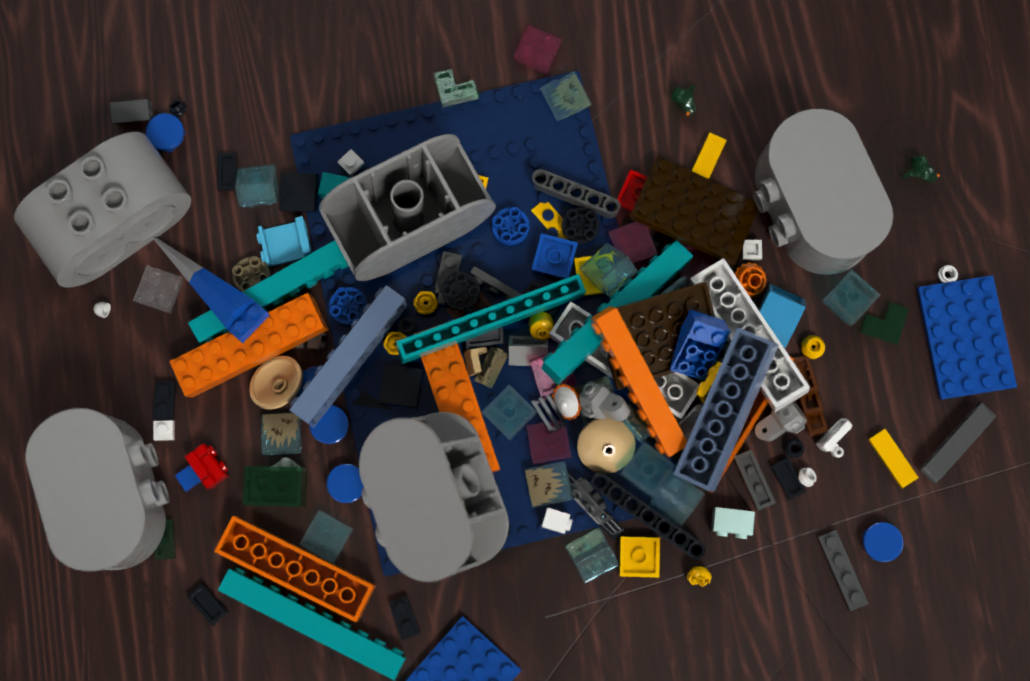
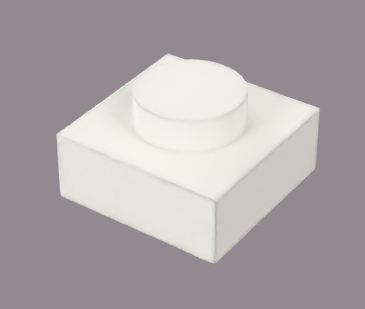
M352 149L337 161L350 176L354 175L365 164Z
M745 240L742 247V260H761L762 240Z
M153 421V440H175V421Z

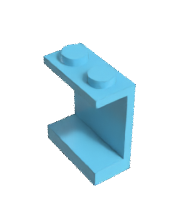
M303 216L295 218L296 222L268 229H264L262 226L258 227L259 233H256L258 243L262 244L263 251H260L261 258L269 267L300 260L313 253L306 221Z

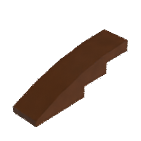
M796 357L793 362L810 386L809 392L798 398L800 409L807 418L805 427L808 437L828 433V427L818 394L819 387L809 357Z

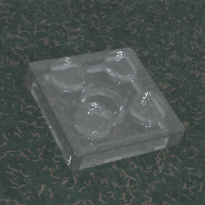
M147 265L133 301L171 314L184 278Z

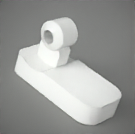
M846 418L839 419L828 430V433L824 434L816 443L817 447L821 451H830L834 457H842L844 451L841 447H838L839 445L836 442L852 428L850 421Z

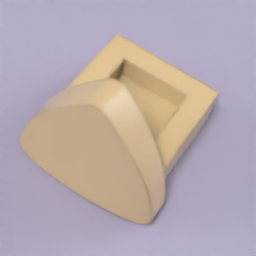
M486 347L468 349L464 352L468 376H474L482 372L478 355L487 353Z

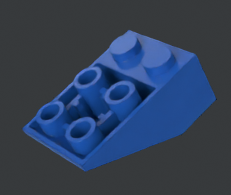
M690 310L680 330L670 371L705 381L708 377V371L714 365L731 333L726 321Z

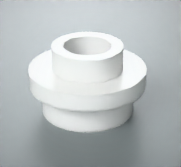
M945 265L940 268L938 277L942 283L954 282L958 278V272L955 267ZM945 272L950 274V278L945 277Z
M811 468L800 469L798 478L801 484L806 487L812 486L817 479L815 472Z

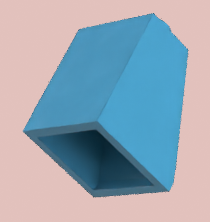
M772 284L769 285L758 310L784 348H786L806 308L805 299Z

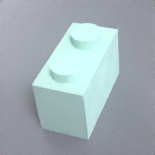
M714 507L711 531L716 532V536L727 537L728 533L735 534V538L747 539V535H753L755 512Z

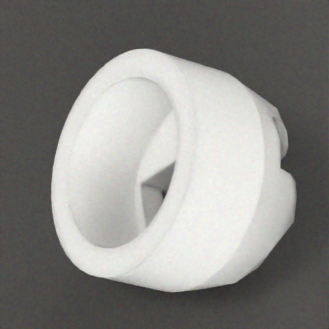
M98 302L94 305L93 310L96 315L106 318L110 313L111 306L106 302Z

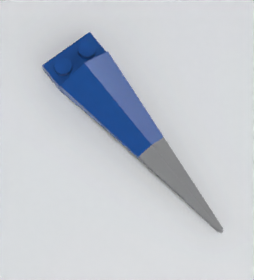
M154 238L155 242L225 328L240 342L244 343L270 316L252 298L161 240Z

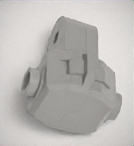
M590 382L583 387V392L579 399L584 416L603 420L609 418L614 421H623L629 416V406L621 396L614 394V388L611 385Z
M793 401L777 412H774L772 409L771 414L756 425L755 434L759 439L766 442L775 440L784 432L797 434L805 428L807 418L797 403Z

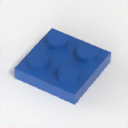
M541 233L531 271L561 279L569 278L578 242Z

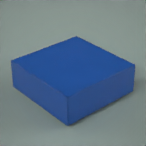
M190 465L175 475L186 492L201 482Z

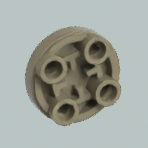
M256 256L240 260L232 269L233 282L241 292L271 276L269 266Z

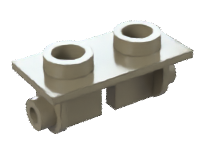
M491 346L481 366L482 372L477 374L474 381L492 389L509 354L503 352L500 348Z

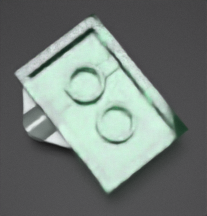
M286 457L273 466H245L242 505L306 508L308 469L300 467L292 459Z

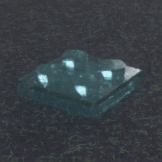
M319 510L299 545L334 564L354 529Z

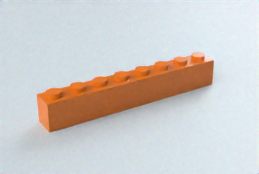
M610 306L591 317L590 319L593 322L591 327L596 335H600L602 339L600 344L605 352H609L611 359H609L615 370L618 369L620 373L619 380L624 387L627 386L629 390L628 396L633 404L636 403L639 409L637 413L641 420H645L648 425L646 430L656 440L655 447L658 452L671 457L684 449L687 440L617 308Z

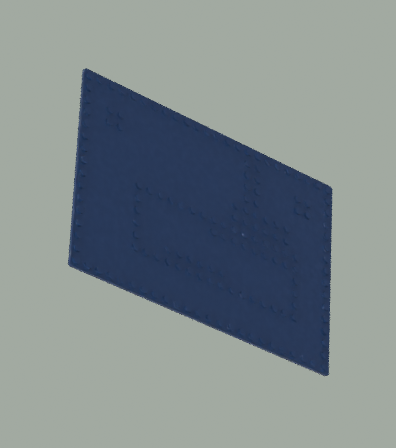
M579 71L300 132L290 136L297 173L319 174L320 186L323 172L352 178L429 139L447 134L456 135L476 173L479 176L488 177L486 190L496 205L493 213L473 230L386 275L371 280L358 281L350 267L342 270L339 268L334 271V275L327 279H324V277L320 279L335 350L339 347V341L344 334L348 335L352 330L351 325L338 323L330 314L329 301L338 288H357L364 294L368 304H372L376 299L375 294L380 288L384 289L387 285L405 298L408 306L344 388L359 461L366 439L379 425L393 419L414 418L439 412L421 357L402 364L399 355H391L386 351L384 340L390 332H399L397 323L402 317L407 316L415 320L417 327L414 333L453 321L446 312V309L450 307L447 304L445 306L438 304L435 311L428 315L419 313L414 306V299L421 291L434 293L438 300L439 294L435 293V286L443 251L462 255L459 271L470 274L475 266L521 294L531 280L545 287L563 279L531 271L541 233L558 237V231L555 228L547 229L531 210L540 202L543 204L549 202L563 218L568 210L578 206L536 190L532 185L533 173L539 169L546 170L611 196L589 107H582L573 112L574 108L565 112L568 107L559 110L563 105L555 106L558 102L554 101L559 95L551 97L557 92V90L553 89L559 88L561 82L570 80L569 77L575 74L584 90ZM350 149L365 163L352 176L337 162ZM537 177L535 179L538 183H544L546 181L543 177ZM555 184L553 188L555 190H561L563 189V186L561 184ZM576 190L571 192V195L573 197H579L581 195L580 192ZM319 195L317 212H306L314 252L335 240L319 211V205L322 202ZM596 198L588 199L590 204L598 203ZM609 204L606 206L608 211H614L613 205ZM509 207H517L524 212L530 225L526 239L514 246H507L498 242L492 233L493 217L500 210ZM551 210L543 212V219L545 221L553 220L554 213ZM596 214L600 224L598 235L589 244L577 245L574 258L598 255V248L606 246L609 250L608 254L612 253L617 290L621 292L624 289L623 285L631 278L627 259L623 264H618L622 260L621 253L625 254L617 219L616 217L610 219ZM574 261L569 277L576 275ZM480 285V292L492 306L506 301L505 296L502 294L496 295L488 290L489 287L487 285ZM615 292L583 296L570 302L594 316L598 313L597 309L604 302L608 304L611 301L610 297ZM570 302L562 304L553 316L554 326ZM530 317L503 326L504 344L466 348L465 341L458 343L466 370L467 366L464 358L466 350L486 347L487 353L478 355L480 365L482 366L491 346L500 348L503 352L509 354V336H532L529 329ZM406 323L403 328L408 330L411 325ZM551 338L548 339V353L551 352L553 354L558 350L556 347L559 343ZM509 355L492 389L474 381L477 375L469 376L500 467V471L492 474L504 503L509 525L512 527L509 530L511 534L507 536L501 549L600 527L562 486L556 488V490L563 491L553 493L558 495V497L547 499L551 500V502L540 503L542 505L532 507L525 472L527 470L533 469L534 471L539 468H543L542 470L550 468L553 469L551 473L562 474L551 477L557 480H562L570 472L577 480L582 477L590 484V477L595 472L588 469L582 463L577 451V440L582 429L595 418L584 416L581 410L576 419L570 421L565 419L567 426L549 434L531 402L534 400L538 401L540 397L544 398L546 394H549L553 400L552 395L554 394V389L557 388V384L541 369L542 366L509 365ZM586 361L581 363L559 384L575 387L607 377L609 385L614 388V394L621 396L627 405L631 403L636 411L639 410L636 403L633 404L630 400L628 388L616 390L613 378ZM384 364L423 370L417 408L385 404L392 408L387 410L353 405L354 400L360 398L359 390L379 400ZM546 402V405L548 406V408H549L550 411L552 412V414H553V416L555 417V419L557 420L558 424H560V421L558 420L557 416L555 415V413H554L553 410L551 409V407H550V405L548 404V402ZM540 405L539 408L541 409L542 413L548 420L551 427H554V424L550 420L549 416L543 409L542 405ZM628 416L623 421L630 427L635 437L634 455L624 468L605 475L659 513L685 507L687 500L680 477L673 475L678 465L675 454L667 457L657 451L648 465L643 431L638 429L641 425L634 424L635 421H630L633 416ZM606 448L605 452H610L612 448ZM601 476L596 477L594 480L595 486H602L604 478ZM613 488L610 492L611 497H618L620 489ZM595 489L590 492L592 496L597 492L606 501L607 507L605 510L617 522L634 519L632 515ZM628 500L626 503L627 508L633 509L636 506V500ZM369 508L375 533L377 523L372 509ZM547 508L570 514L569 519L573 520L570 531L566 530L565 534L543 528L542 524ZM647 510L643 513V516L651 515L652 512ZM376 538L383 574L390 576L402 573L390 560L386 548L381 546Z

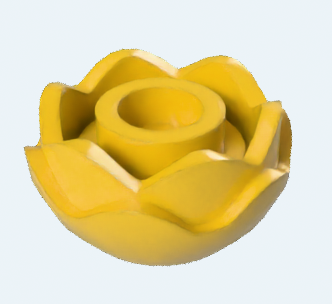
M421 291L414 299V306L419 313L428 315L435 311L438 300L434 293Z
M390 332L384 340L386 351L391 355H399L394 343L406 338V336L402 332Z
M816 335L804 338L801 343L803 355L810 359H817L825 351L824 341Z
M694 567L687 575V580L692 585L699 584L700 586H705L707 583L710 584L712 578L711 573L705 567Z

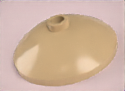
M277 356L264 362L256 370L250 382V396L254 403L263 409H276L290 402L298 393L302 384L303 373L300 365L288 356Z
M606 418V420L594 419L579 434L577 440L578 455L588 469L604 474L614 473L624 468L632 459L636 445L635 437L630 427L623 421H614ZM606 448H612L610 452H605Z

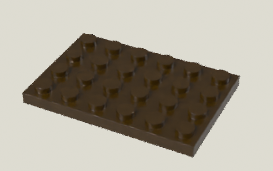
M657 156L629 218L719 260L724 258L728 264L734 266L758 207L753 199Z
M706 281L616 307L654 379L675 373L670 371V365L682 324L689 311L693 310L715 317ZM723 348L717 359L725 357ZM606 352L615 389L627 388L619 380L620 373L618 369L615 370L609 360L611 356L609 352Z

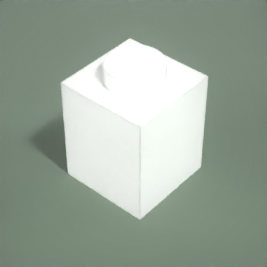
M547 508L542 527L565 534L566 530L570 531L573 520L569 519L570 514Z

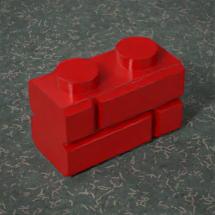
M202 444L186 455L185 459L206 489L210 490L229 477L226 472L229 469L223 461H218L216 458L218 453L212 445Z

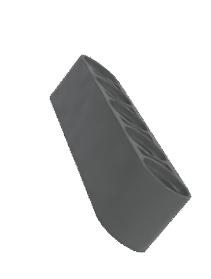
M536 170L532 175V185L538 191L578 207L588 208L606 218H614L619 212L620 203L614 197L546 170ZM537 177H543L546 181L544 183H538L535 179ZM555 184H561L563 186V189L555 190L553 186ZM576 190L580 192L581 195L579 197H573L571 195V192ZM596 198L598 203L590 204L588 199ZM609 204L614 205L616 210L608 211L606 206Z
M982 402L978 403L926 460L919 471L933 484L937 483L995 419L996 414Z

